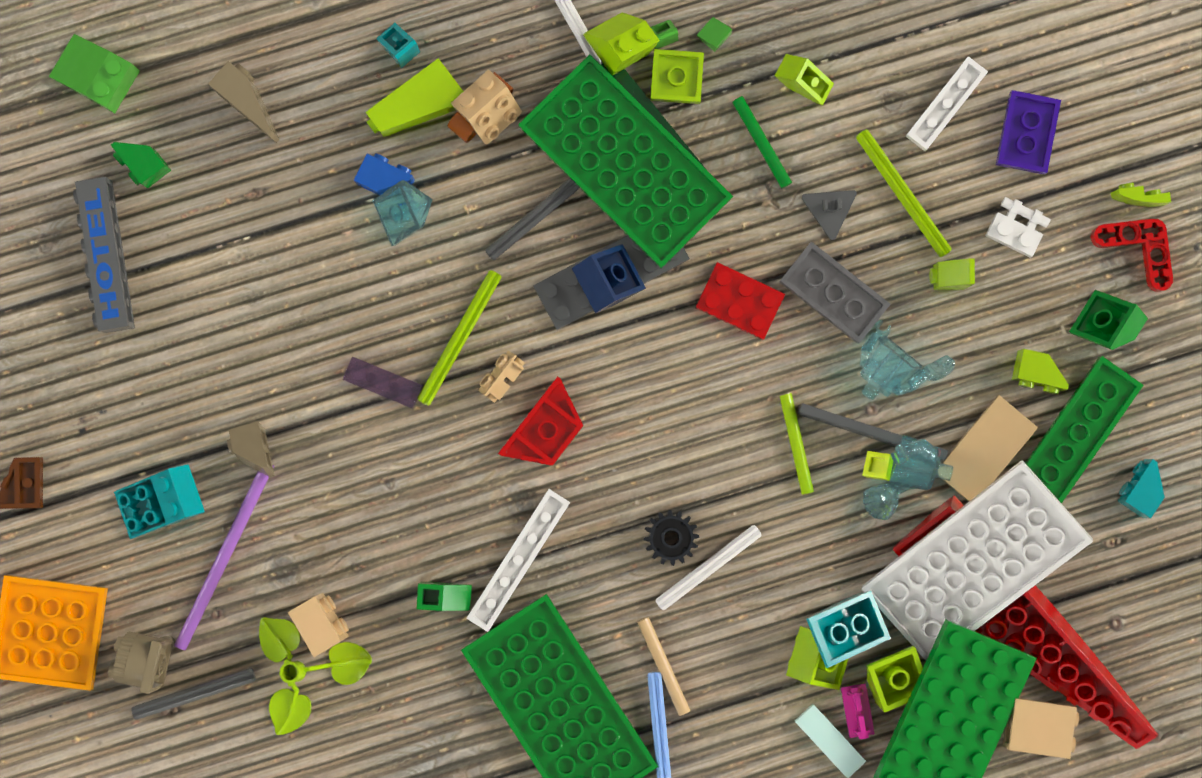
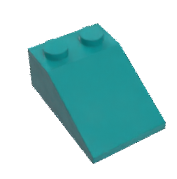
M872 591L855 594L806 619L826 668L891 639Z

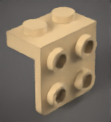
M489 69L451 102L453 107L471 124L484 144H488L496 139L506 127L517 120L522 112L507 86Z

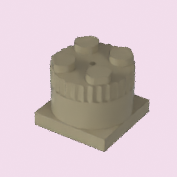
M127 632L124 637H118L115 642L114 652H117L116 659L109 667L108 676L113 678L115 682L139 687L141 693L150 694L162 688L175 639L169 636L157 638L135 632Z

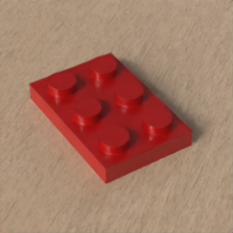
M717 262L695 308L764 340L785 294Z

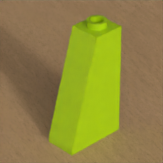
M438 58L366 111L369 117L366 123L375 134L380 132L383 137L456 111L451 102L464 91Z

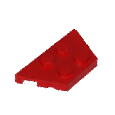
M557 376L499 451V455L551 466L555 464L584 426L560 377Z

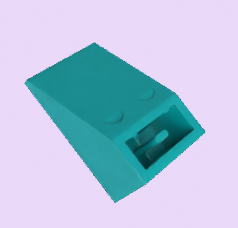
M189 464L166 469L114 491L130 539L205 512Z

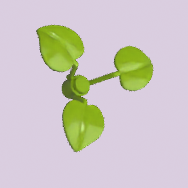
M261 618L259 626L261 648L269 660L273 662L284 660V664L279 672L280 677L294 690L293 692L288 688L281 689L271 697L269 712L276 735L295 731L310 716L311 700L306 695L298 694L299 688L295 682L303 680L306 672L332 667L331 674L336 682L342 685L354 684L364 676L372 663V657L368 651L355 643H338L329 651L331 663L305 667L300 661H291L293 657L291 651L299 647L301 640L300 633L295 624L286 619Z

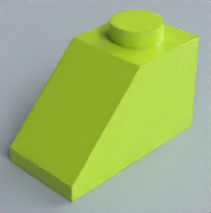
M789 54L785 55L774 75L787 88L819 105L824 104L834 85L808 58Z
M975 258L941 261L934 264L929 273L930 283L933 284L934 290H964L974 285Z

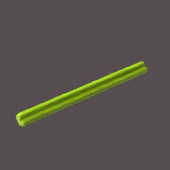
M866 129L856 136L857 141L939 257L948 254L952 250L950 245L869 130Z
M488 271L418 396V400L421 403L429 406L501 280V275L497 272Z

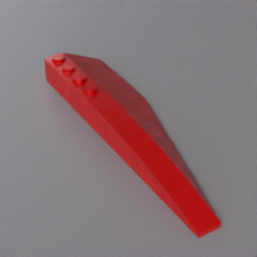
M955 495L929 514L897 543L892 550L898 556L902 555L964 505ZM1036 585L975 630L980 634L1036 657L1037 659L1030 672L1033 677L1053 691L1063 694L1067 697V701L1074 706H1080L1094 720H1099L1107 725L1111 732L1135 749H1139L1158 737V733L1103 663Z

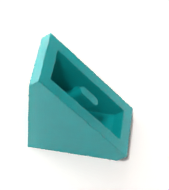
M396 23L376 38L401 68L420 53L416 41Z

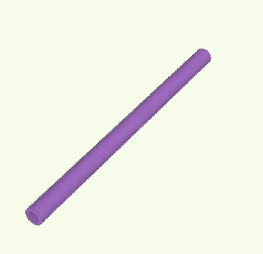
M259 471L257 472L174 644L175 647L182 650L187 649L269 476Z

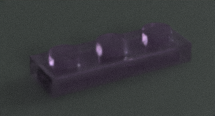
M355 357L351 358L342 379L414 409L423 387L421 384Z

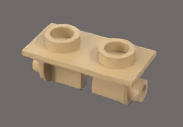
M508 350L506 354H502L497 359L496 367L492 373L487 374L482 379L481 387L478 391L494 403L497 399L501 400L510 387L504 382V379L507 377L514 382L524 369L522 366L525 362Z

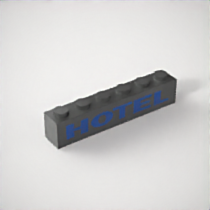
M107 177L75 181L76 189L73 190L75 203L79 205L80 214H77V222L79 228L83 231L84 239H81V248L87 257L85 273L87 278H90L91 283L88 294L91 303H94L93 324L99 332L103 333L134 329L135 324L113 182Z

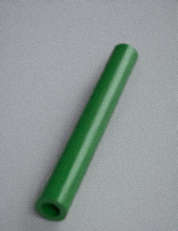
M743 96L735 99L732 102L778 184L781 189L787 187L792 181Z

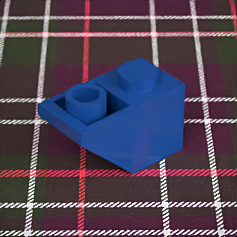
M375 153L374 156L366 154L354 178V182L358 186L380 196L412 185L415 179L410 174L411 170L400 164L394 167L388 164L389 160Z

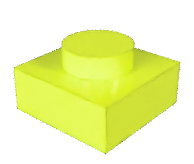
M867 451L862 476L890 481L894 456Z

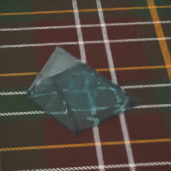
M405 180L399 181L373 200L391 246H396L424 227L433 200Z

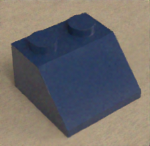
M623 244L593 254L572 268L595 313L610 308L646 289Z

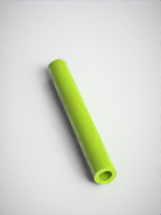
M792 393L781 395L779 397L801 494L812 493L814 489Z

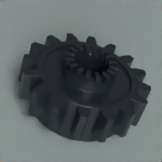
M668 510L667 516L658 512L659 519L657 521L653 518L650 519L653 526L645 527V530L649 532V536L643 537V540L650 542L646 550H654L652 558L656 559L660 556L661 564L663 565L666 560H670L671 566L675 565V560L677 559L682 564L685 563L684 556L692 557L691 548H698V545L693 543L694 539L699 538L698 534H693V530L697 528V525L688 524L691 519L690 516L682 519L681 511H678L676 516H673L672 510ZM670 530H674L678 534L677 542L672 545L667 544L664 540V535Z

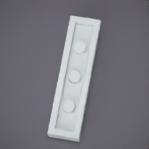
M968 56L907 133L906 137L926 151L988 71Z

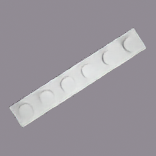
M548 489L469 613L468 620L487 632L490 630L570 504L568 500Z

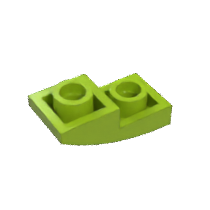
M1134 183L1121 184L1119 189L1111 193L1112 199L1134 206L1160 207L1171 203L1170 192L1161 193L1160 189L1144 192V186L1135 187Z

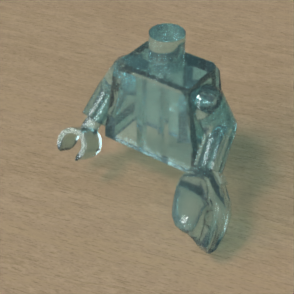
M879 320L875 325L876 332L871 333L861 348L860 365L862 370L860 375L868 382L862 389V393L867 398L874 400L879 392L888 397L892 393L899 396L915 391L925 381H937L949 375L955 368V361L953 358L945 355L922 368L923 365L887 337L891 332V325L885 331L879 330L883 323L882 320Z
M902 435L900 444L895 447V452L891 453L893 466L889 484L877 485L863 492V504L866 511L876 519L888 520L898 507L899 494L912 489L930 490L935 477L950 481L953 466L940 463V448L933 446L925 439L917 440Z

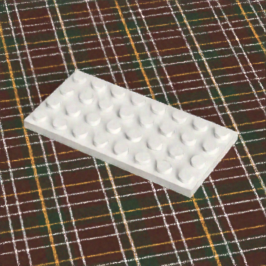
M1021 460L862 585V590L864 592L872 591L878 608L911 645L916 647L920 655L927 660L945 619L975 631L1091 544L1093 538L1024 461Z

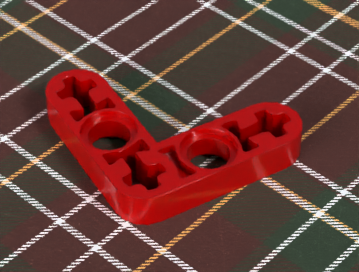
M1145 219L1100 225L1092 231L1091 241L1098 248L1142 244L1148 287L1154 292H1161L1171 287L1173 273L1167 228L1163 221L1159 219ZM1152 224L1153 227L1158 228L1159 231L1155 235H1153V233H1145L1141 235V230L1151 228ZM1124 227H1130L1134 230L1135 235L1132 240H1126L1123 237L1122 230ZM1103 230L1104 234L1115 232L1116 237H1110L1104 243L1103 239L1098 238V234L1102 233ZM1153 249H1159L1162 252L1163 258L1160 262H1155L1151 259L1150 253ZM1161 265H1164V268L1160 269L1159 273L1158 269L1154 271L1152 269V267H1159ZM1158 276L1165 278V282L1161 284V287L1160 283H1155V278Z

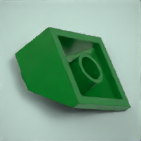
M1094 290L1069 332L1072 335L1114 350L1135 340L1148 318L1138 305Z

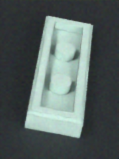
M814 704L810 705L795 720L798 726L847 778L853 775L866 762Z

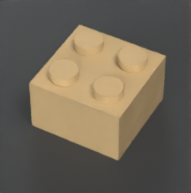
M324 593L314 596L288 612L313 657L349 637L347 634L349 628L342 617L338 619L334 612L336 606L329 595L325 596Z

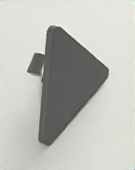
M849 190L808 193L802 195V200L828 238L833 241L840 231L857 192Z

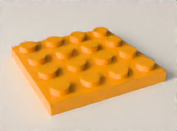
M4 575L0 598V679L88 691L93 690L108 588Z

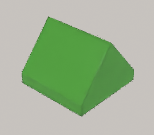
M671 20L650 27L660 40L655 49L679 41L678 30Z

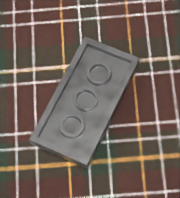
M813 242L809 243L779 281L857 344L863 340L890 306L888 301Z

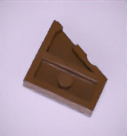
M43 457L13 459L9 467V473L0 485V509L43 508Z

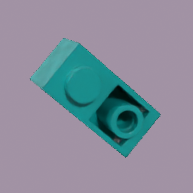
M1144 459V461H1140L1133 470L1135 475L1131 481L1126 482L1120 489L1119 494L1121 496L1118 502L1140 517L1151 519L1165 496L1157 461L1154 459Z

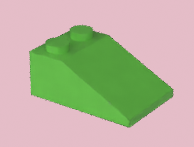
M73 34L49 77L115 114L140 70L116 54Z

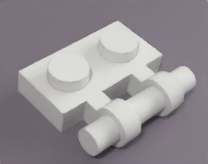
M1004 197L1000 206L1008 209L1006 216L999 212L995 214L985 236L1031 258L1043 236L1042 233L1035 230L1036 225L1039 224L1046 228L1051 219L1042 215L1043 212L1037 209L1033 211L1023 206L1022 202L1017 199L1013 201ZM1018 214L1029 219L1027 225L1015 221L1016 215Z

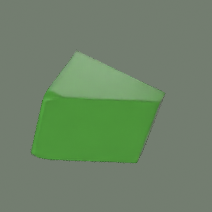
M712 17L696 36L716 52L731 35L732 29Z

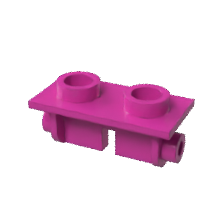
M866 683L841 687L849 738L859 737V739L869 738V735H874Z

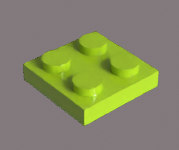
M654 49L650 101L700 104L704 53Z

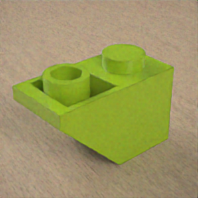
M1028 349L1017 351L1011 380L1019 381L1018 386L1032 389L1034 385L1044 387V392L1052 394L1068 390L1069 384L1049 354Z

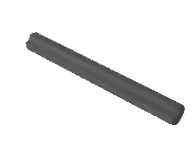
M569 178L486 248L487 255L492 260H496L580 188Z
M249 668L133 706L131 709L134 719L138 720L251 683L256 680L254 670Z

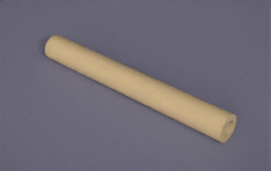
M649 617L638 621L637 623L656 666L662 675L678 715L681 716L690 712L691 710Z

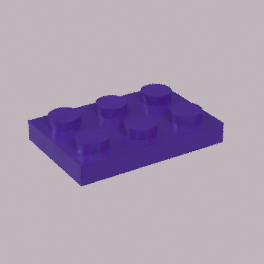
M1015 90L1010 91L996 165L1043 175L1048 173L1061 104L1060 99Z

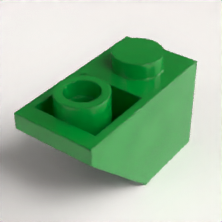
M113 142L111 144L115 150V153H113L114 158L121 166L126 164L131 171L128 175L137 186L142 184L149 188L171 171L163 158L151 146Z
M421 581L418 583L416 609L469 611L471 607L472 585Z

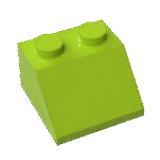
M623 12L585 32L583 35L612 76L648 56L660 41L645 20Z
M800 626L792 656L788 663L786 676L810 685L840 690L848 659L826 668L810 628Z
M914 645L866 665L867 681L874 701L884 713L908 702L923 667Z

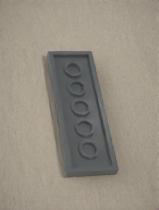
M628 236L593 253L596 254L623 244L644 284L690 259L683 247L661 269ZM586 258L533 285L557 331L594 311L572 270L574 266Z

